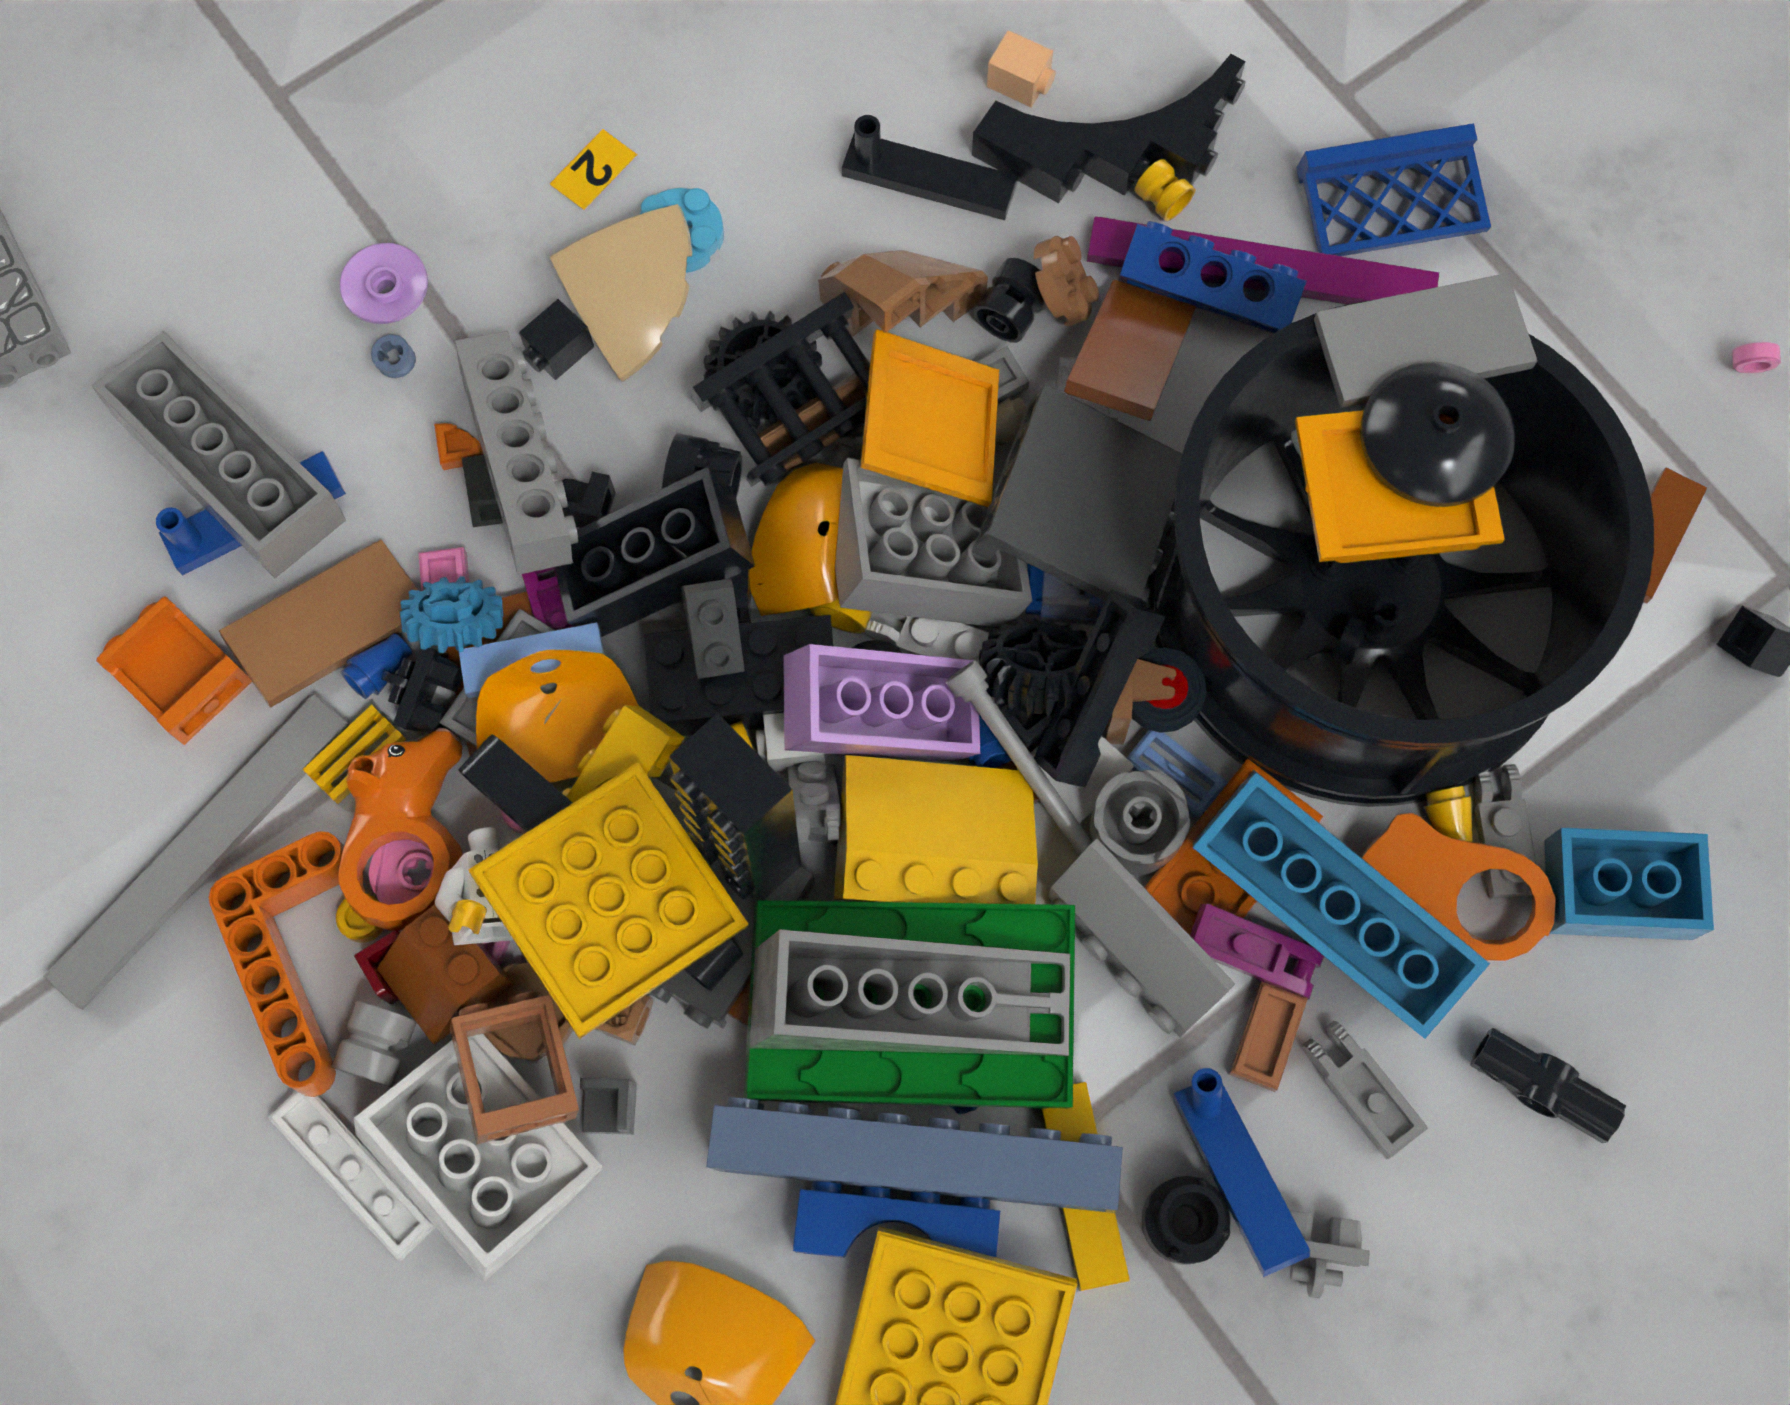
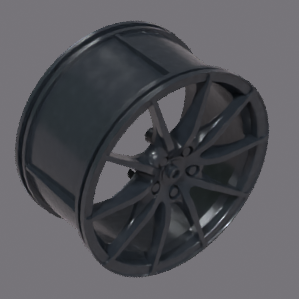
M1351 303V304H1346V305H1342V306H1347V305H1352V304H1357V303ZM1315 313L1275 332L1243 355L1221 378L1207 397L1192 425L1182 453L1176 480L1175 499L1171 511L1174 512V521L1165 536L1162 535L1158 548L1163 551L1157 568L1149 575L1148 588H1150L1148 607L1159 611L1165 616L1154 644L1156 649L1171 648L1182 651L1196 661L1201 672L1204 674L1207 693L1203 708L1194 721L1215 744L1243 765L1249 759L1288 790L1310 798L1336 804L1374 807L1427 801L1425 795L1427 793L1459 786L1466 787L1476 781L1475 777L1487 770L1491 773L1503 765L1523 748L1540 729L1550 713L1568 703L1591 684L1615 657L1630 634L1638 617L1650 581L1654 555V518L1650 491L1642 463L1632 440L1613 408L1598 389L1572 363L1553 348L1529 334L1538 360L1532 369L1484 379L1498 391L1506 402L1515 427L1513 457L1506 472L1494 488L1500 483L1520 506L1542 545L1548 567L1535 572L1480 573L1449 564L1443 560L1440 553L1338 563L1335 560L1319 562L1315 534L1296 533L1246 521L1218 508L1210 500L1214 490L1232 469L1255 450L1273 440L1312 520L1308 494L1305 491L1306 483L1302 460L1291 437V432L1296 430L1295 419L1302 416L1362 411L1367 404L1363 403L1340 408L1314 323ZM1200 518L1264 555L1289 564L1291 573L1287 578L1254 593L1223 599L1207 560ZM1551 587V626L1547 645L1537 671L1534 673L1523 671L1497 656L1447 609L1444 599ZM1300 612L1303 615V622L1276 658L1271 660L1251 640L1234 617ZM1353 616L1367 622L1366 625L1368 627L1362 637L1352 664L1345 665L1339 662L1340 689L1336 701L1310 688L1288 672L1294 666L1319 652L1326 651L1334 655L1350 617ZM1432 641L1452 656L1523 691V694L1517 702L1500 709L1467 717L1439 719L1426 685L1422 655L1423 645ZM1377 658H1385L1393 677L1417 719L1396 718L1356 708L1373 663Z

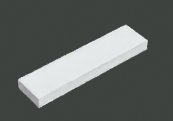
M295 1091L268 1117L397 1260L402 1261L435 1228L433 1223L358 1139L350 1127L320 1095L308 1097Z

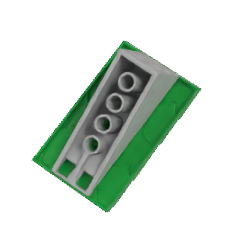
M758 900L755 903L743 1098L758 1101L809 1103L829 1102L1068 1109L1073 1107L1075 905Z

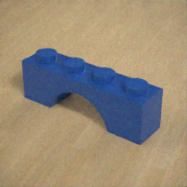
M812 1181L811 1190L800 1189L793 1252L845 1258L854 1241L866 1230L879 1224L897 1222L917 1228L930 1240L997 1257L1001 1210L990 1209V1200L961 1197L960 1206L940 1204L941 1195L911 1192L910 1201L890 1199L891 1189L866 1186L861 1187V1195L841 1193L842 1184Z

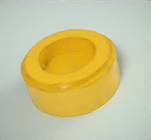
M367 894L374 901L379 902L374 896ZM346 898L339 905L336 912V925L339 931L348 939L358 943H366L376 939L384 931L383 928L369 925L353 912Z

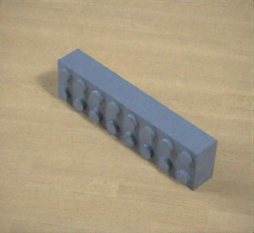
M736 1097L728 1098V1106L714 1105L706 1167L719 1172L821 1181L861 1187H878L899 1191L925 1192L946 1196L972 1197L1108 1213L1118 1211L1123 1147L1111 1146L1112 1136L1082 1133L1079 1142L1061 1141V1131L1030 1128V1137L1010 1135V1126L991 1123H980L979 1132L960 1130L961 1124H959V1121L942 1118H929L928 1127L911 1125L909 1116L894 1113H879L878 1122L862 1120V1114H858L859 1111L832 1107L828 1108V1116L813 1115V1109H809L808 1105L778 1102L777 1111L764 1110V1104L758 1103V1100Z

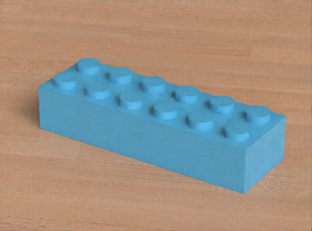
M1255 770L1249 774L1192 842V846L1197 852L1424 1039L1427 1038L1490 965L1479 953Z

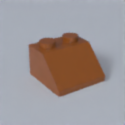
M435 904L401 931L377 968L378 972L434 1045L451 1033V1018L459 1016V1010L475 1004L489 1003L513 983L483 943L454 945L452 932L449 931L450 922L437 909Z

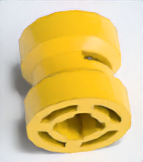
M1160 159L1143 173L1134 191L1144 201H1151L1155 205L1156 213L1165 221H1170L1189 204L1196 189L1186 179H1178L1175 176L1174 168L1165 159Z

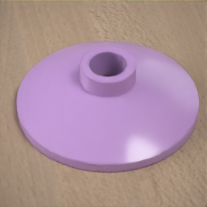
M394 243L374 244L360 250L347 262L340 277V293L347 308L356 317L375 324L397 322L412 314L424 300L428 288V275L421 259L412 250ZM386 287H394L392 291L381 294L382 290Z

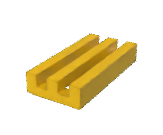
M371 704L302 770L334 802L339 804L351 793L347 785L348 775L335 788L331 783L349 767L353 758L362 756L385 732L389 737L370 755L387 744L404 742L407 739ZM375 722L377 723L356 744H354L338 761H336L323 775H321V773L328 766H330L346 749H348L364 732H366Z

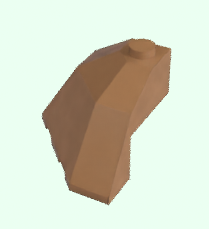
M905 250L868 253L843 263L835 262L825 269L821 278L818 279L820 301L823 304L843 292L846 293L854 305L852 314L847 320L849 323L847 330L852 336H855L873 321L886 333L908 316L921 328L942 311L952 322H955L976 306L987 289L988 276L982 270Z

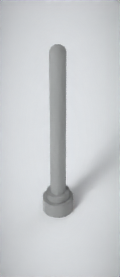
M977 660L970 662L951 675L945 683L956 698L961 696L965 703L970 701L1080 856L1092 843L1091 839L987 693L986 689L989 686L984 680L987 674Z

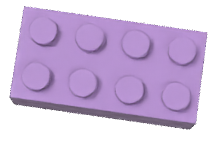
M809 644L784 655L785 750L953 762L980 754L979 713L970 701L965 703L961 696L956 698L945 683L951 675L974 660Z

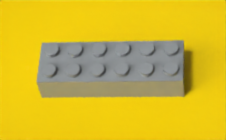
M164 331L92 385V388L110 413L274 578H277L346 521L332 494Z

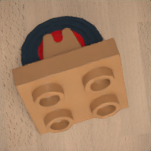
M1171 648L1151 649L1139 657L1105 727V739L1110 744L1124 745L1131 719L1143 728L1159 733L1177 731L1192 723L1201 712L1207 693L1204 674L1201 672L1196 661L1184 652Z

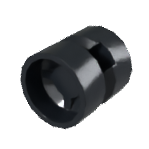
M1019 258L1006 259L992 279V287L985 290L973 309L976 321L991 335L1010 343L1021 341L1034 321V314L1038 313L1045 304L1035 272L1040 271V269Z

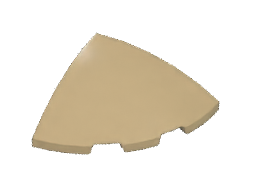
M678 204L652 210L620 221L584 237L550 256L575 308L621 381H625L635 374L659 351L663 345L661 342L662 334L673 317H680L687 299L689 284L685 280L687 257L692 256V245L687 221Z

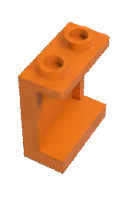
M166 596L162 597L158 602L145 607L140 613L138 620L123 634H119L109 640L103 652L96 658V661L120 682L157 719L156 721L169 734L183 745L188 743L252 682L249 676Z

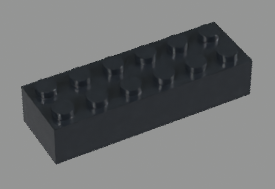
M717 713L669 756L674 772L670 780L678 789L675 795L682 803L679 808L686 816L683 820L690 829L687 833L694 841V845L709 865L717 861L722 866L721 869L727 875L724 880L741 899L744 900L750 895L757 902L758 900H765L801 866L793 789Z

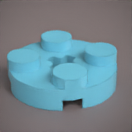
M674 188L657 195L648 196L641 204L642 211L640 214L678 204L683 211L687 225L691 227L689 233L692 256L687 257L686 273L706 266L710 262V256L716 252L717 248L720 250L724 240V227L720 211L710 200L708 193L700 188Z

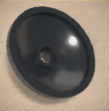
M1428 362L1402 368L1388 376L1378 385L1370 396L1362 414L1360 440L1364 456L1370 468L1390 490L1418 504L1449 507L1473 501L1483 496L1498 483L1513 457L1515 427L1506 402L1498 391L1485 379L1460 366ZM1445 414L1450 416L1454 424L1443 423L1439 415Z

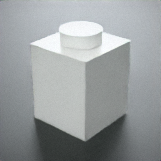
M784 713L763 715L765 730L756 731L758 755L761 758H767L769 766L775 772L788 770V767L799 766L810 761L826 764L825 753L785 750Z

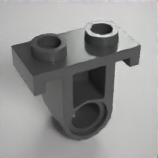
M731 578L681 586L684 616L694 654L697 679L744 672L735 594Z

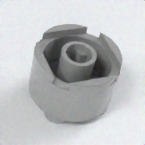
M1155 770L1120 773L1104 785L1094 805L1095 808H1093L1090 817L1089 837L1092 842L1098 839L1130 874L1145 876L1155 872L1173 859L1188 834L1190 817L1185 794L1175 781ZM1142 816L1146 818L1147 823L1138 829L1131 823L1132 820H1137Z

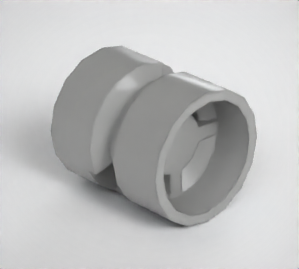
M356 1001L347 1024V1028L352 1035L350 1039L340 1042L331 1067L392 1088L402 1063L396 1054L398 1050L408 1047L417 1022L395 1012Z

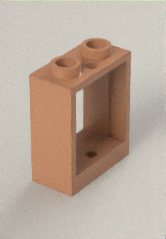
M525 992L510 997L508 1005L489 1009L487 1003L475 1004L462 1008L458 1011L459 1016L451 1018L450 1032L476 1145L576 1118L579 1108L550 995L538 997L537 992ZM538 1020L556 1095L485 1113L467 1037Z

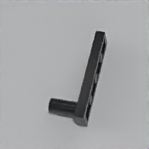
M863 115L855 121L854 134L842 164L843 177L1004 221L1018 180V175L881 139L880 122L872 115Z

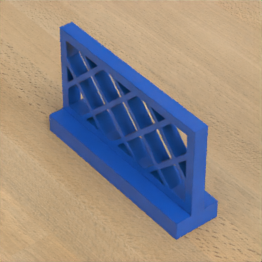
M1474 123L1305 151L1296 170L1299 184L1304 183L1318 253L1347 256L1487 232L1491 228V223L1473 147L1478 140ZM1463 160L1466 179L1461 186L1439 173L1445 163ZM1438 164V166L1436 167V169H1433L1432 167L1429 166V165ZM1415 168L1429 178L1419 193L1397 180L1403 170ZM1397 171L1394 176L1387 173ZM1373 175L1387 185L1377 201L1355 187L1361 177ZM1355 178L1352 183L1345 180ZM1433 181L1454 194L1444 210L1423 197ZM1331 182L1345 191V194L1335 208L1319 198L1317 184ZM1467 185L1469 186L1470 192L1465 190ZM1391 188L1412 201L1403 217H1400L1381 204ZM1349 195L1371 209L1361 224H1358L1339 211ZM1460 198L1474 208L1476 221L1462 223L1448 212L1457 199ZM1416 205L1438 218L1431 229L1420 230L1406 221ZM1323 212L1329 216L1325 222ZM1374 212L1396 225L1390 236L1379 238L1364 228ZM1332 219L1354 232L1348 243L1329 245L1326 228ZM1442 222L1448 225L1445 227H1439ZM1400 229L1406 232L1396 235ZM1358 236L1364 239L1354 242Z

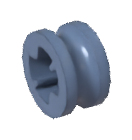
M390 334L383 336L372 347V362L387 377H404L415 366V352L406 340L399 335ZM392 349H396L403 355H397L400 361L391 365L384 358L389 359L390 357L387 353Z

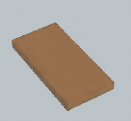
M379 540L220 629L219 632L271 708L347 664L348 659L386 640L393 633L399 634L402 632L400 619L401 600H408V592L410 590H417V588L384 542Z

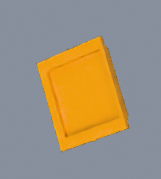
M876 329L872 339L860 468L989 507L992 503L999 369Z
M1364 410L1296 417L1295 426L1306 483L1305 491L1308 494L1319 562L1335 560L1338 563L1475 550L1481 545L1500 544L1505 540L1494 487L1483 496L1468 503L1449 507H1434L1407 500L1385 486L1370 468L1362 450L1360 424ZM1445 414L1439 415L1443 423L1454 424L1450 416Z

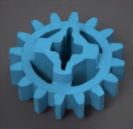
M460 576L456 582L449 583L446 577L440 578V581L433 584L424 582L422 583V592L410 590L408 592L409 599L401 600L400 603L402 632H407V638L410 643L420 640V647L424 650L434 645L438 646L439 653H444L448 647L455 646L458 652H464L465 647L471 644L476 647L482 646V637L494 639L496 637L495 629L503 627L502 597L496 596V588L493 586L483 589V581L479 579L473 583H466L465 577Z

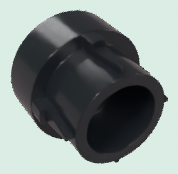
M677 433L668 451L662 489L709 467L733 488L737 500L742 475L741 451L720 447V443L708 441L707 438Z
M1191 1176L1172 1178L1156 1187L1144 1204L1141 1222L1145 1239L1156 1254L1169 1262L1191 1265L1206 1261L1220 1251L1230 1236L1229 1209L1221 1193L1204 1178ZM1180 1206L1191 1208L1198 1217V1227L1192 1235L1179 1233L1173 1225V1214Z

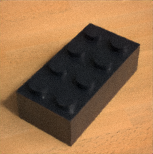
M707 467L577 529L578 543L571 544L573 563L554 568L567 622L574 627L597 622L602 638L682 601L681 586L729 579L755 567L734 490L727 482Z
M831 615L739 624L745 671L697 679L694 654L687 630L644 634L650 714L682 736L693 735L717 713L729 725L742 721L745 730L764 728L763 715L784 713V655L809 644L834 646Z

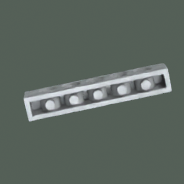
M508 331L455 340L460 374L517 575L573 563L571 544L578 543L577 529L573 516L564 517L562 508L568 507L566 493L562 480L553 481L552 474L557 473L556 461L552 447H543L541 441L547 439L541 412L533 413L531 408L536 406L531 379L523 380L521 375L527 373L522 348H513Z

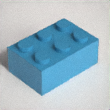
M1560 828L1544 840L1546 876L1556 898L1554 925L1549 934L1694 940L1714 930L1708 834Z

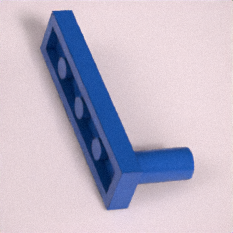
M323 451L299 462L332 494L334 500L346 494ZM169 507L160 511L156 517V526L160 530L159 535L176 570L182 576L242 546L206 509L186 518L180 510Z
M1210 1068L1198 1070L1192 1077L1191 1086L1173 1093L1174 1102L1262 1276H1268L1310 1257L1311 1250L1225 1089L1220 1074Z

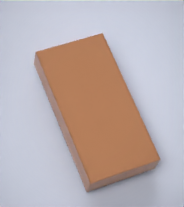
M1261 982L1255 994L1229 1075L1273 1092L1277 1091L1308 999Z

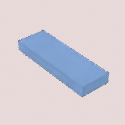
M598 623L485 644L480 647L465 648L464 652H459L465 694L468 698L478 697L481 687L489 676L539 651L554 649L604 654ZM555 659L542 660L535 663L531 667V671L536 673L549 672L556 669L561 662Z

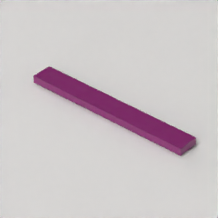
M1095 216L1087 262L1123 267L1137 224L1140 223ZM1173 229L1171 234L1187 241L1190 235L1205 238L1215 243L1214 250L1230 255L1233 249L1249 253L1257 258L1255 264L1272 269L1273 264L1291 267L1299 272L1297 278L1307 281L1301 296L1305 298L1351 304L1438 287L1440 272ZM1166 252L1159 257V265L1167 273H1177L1183 268V261L1177 253ZM1207 266L1201 270L1202 281L1224 284V274L1220 268ZM1249 280L1243 285L1244 288L1266 291L1264 285L1257 280Z

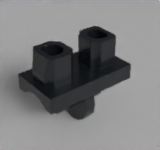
M430 647L425 650L421 649L416 662L403 658L398 674L384 670L381 679L394 684L388 701L400 705L392 725L413 731L445 729L440 724V721L449 709L432 703L437 686L457 692L463 682L461 666L448 659L449 653H439L438 649Z

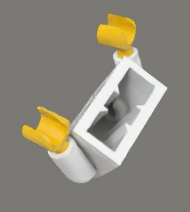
M492 827L480 828L468 835L467 838L471 851L464 853L452 869L446 872L435 899L437 909L450 922L449 931L452 932L454 945L513 940L468 871V869L501 849L496 829Z

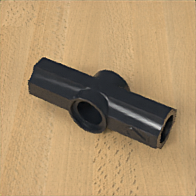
M1494 1028L1488 1030L1472 1056L1471 1067L1516 1092V1098L1522 1104L1546 1117H1558L1602 1144L1610 1140L1625 1116V1104L1578 1078L1579 1072L1573 1066L1550 1054H1537Z

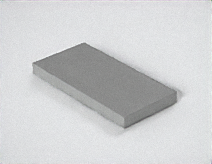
M1508 273L1318 311L1314 317V323L1340 408L1367 403L1374 390L1388 376L1402 368L1419 363L1440 362L1468 369L1484 379L1532 369L1538 361Z

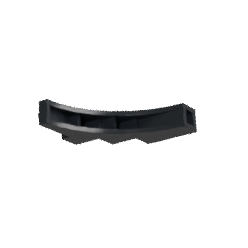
M1230 54L1209 79L1187 96L1160 110L1127 120L1101 123L1061 122L1026 114L995 100L973 131L972 156L997 170L1018 175L1017 181L1058 204L1068 190L1074 192L1078 188L1084 174L1125 196L1134 182L1137 183L1143 173L1160 159H1165L1174 168L1175 176L1178 179H1186L1193 185L1200 174L1203 176L1208 175L1218 157V153L1213 150L1218 134L1216 131L1225 115L1222 110L1227 103L1234 105L1245 87L1246 81L1242 80L1241 77L1246 61Z

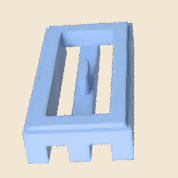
M1149 730L1127 757L1133 763L1132 771L1154 770L1140 759L1142 755L1200 800L1199 804L1185 794L1189 815L1197 821L1228 783L1164 732L1159 733ZM1155 742L1212 788L1206 791L1175 765L1149 747L1150 744Z

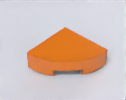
M434 424L439 461L443 470L463 467L462 458L483 455L479 441L468 432L457 428L453 424Z

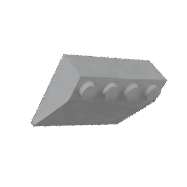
M850 458L845 460L843 463L835 561L840 608L1000 628L1001 624L1011 625L1030 605L1032 595L1026 562L1000 549L989 560L972 552L989 507L860 468L861 460ZM993 481V493H992V497H993V494H994V492H995V489H996V486H997L998 482H994V481Z

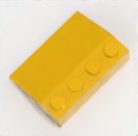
M852 755L844 756L840 807L841 826H839L834 899L862 902L1035 904L1038 860L1034 798L1032 788L1019 770Z

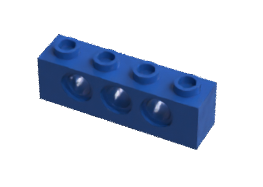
M1148 221L1147 226L1137 224L1118 281L1194 305L1205 311L1273 334L1292 323L1307 282L1297 278L1299 273L1297 270L1281 264H1273L1272 269L1255 264L1257 259L1255 256L1240 250L1233 249L1230 255L1214 250L1215 243L1202 237L1190 235L1187 241L1172 236V228L1157 222ZM1166 252L1177 253L1183 261V268L1177 273H1167L1161 269L1159 257ZM1207 266L1220 268L1224 274V284L1217 288L1206 286L1201 279V270ZM1249 280L1261 282L1266 289L1265 299L1260 302L1248 300L1243 293L1244 283Z

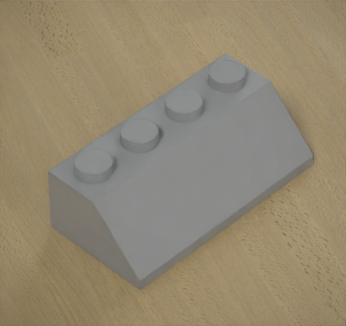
M1098 839L1092 842L1051 886L1048 898L1052 901L1051 904L1075 905V926L1085 936L1082 940L1085 948L1098 961L1102 962L1105 958L1119 972L1115 978L1121 987L1134 998L1140 995L1153 1008L1149 1011V1015L1167 1034L1174 1031L1181 1037L1235 985L1232 979Z

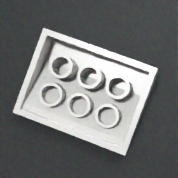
M484 1034L467 1037L485 1113L541 1099ZM452 1040L354 1117L355 1135L483 1282L523 1249L603 1168L563 1122L476 1145Z

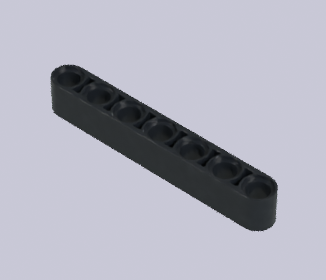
M493 734L458 769L476 789L526 832L573 803ZM729 939L685 968L684 971L711 992L744 954Z

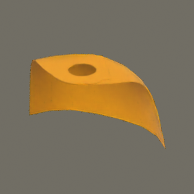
M816 462L795 469L776 486L761 517L751 551L755 567L750 569V590L761 616L807 609L839 600L835 561L843 468ZM823 521H829L830 523L826 536H821L817 531L819 524Z
M554 649L539 651L504 667L489 676L484 682L477 700V749L493 734L548 782L579 777L578 766L591 749H597L606 735L603 732V727L609 716L618 708L622 710L624 705H639L619 667L604 654ZM555 659L561 662L556 669L549 672L536 673L531 671V667L542 660ZM557 684L556 690L550 694H545L540 689L542 685ZM560 701V703L558 704V706L556 707V709L544 725L546 717Z
M663 1261L646 1265L626 1331L624 1365L628 1377L657 1405H675L670 1397L671 1393L675 1391L691 1395L698 1401L699 1405H772L814 1344L815 1339L802 1320L786 1306L757 1289L694 1263ZM690 1366L699 1368L702 1372V1379L697 1381L689 1375L686 1376V1369Z

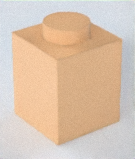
M1008 30L988 62L987 87L1032 108L1039 94L1046 95L1054 81L1056 71L1051 69L1053 50Z

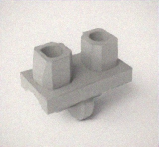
M1290 1210L1311 1250L1310 1257L1306 1258L1310 1260L1309 1266L1291 1265L1290 1279L1307 1281L1309 1297L1320 1299L1325 1284L1342 1286L1343 1272L1326 1269V1262L1354 1267L1369 1265L1370 1250L1361 1249L1362 1234L1360 1221L1332 1217L1329 1224L1328 1244L1312 1242L1313 1214Z

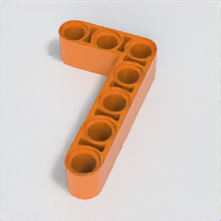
M323 831L309 834L221 877L214 883L209 893L210 907L276 1072L284 1084L308 1097H316L328 1091L335 1081L336 1070L331 1067L333 1060L274 916L339 885L338 874L344 845L334 835ZM335 851L334 858L330 863L318 867L319 860L325 853ZM290 872L288 882L284 886L275 889L278 877L283 873ZM246 893L243 904L239 908L231 910L234 899ZM263 934L259 947L254 951L248 952L247 948L251 939L256 935ZM280 975V982L277 988L269 994H264V988L268 980ZM297 1017L298 1022L294 1032L282 1038L281 1030L285 1022ZM314 1060L315 1069L312 1075L306 1080L299 1081L298 1075L302 1065L307 1061Z

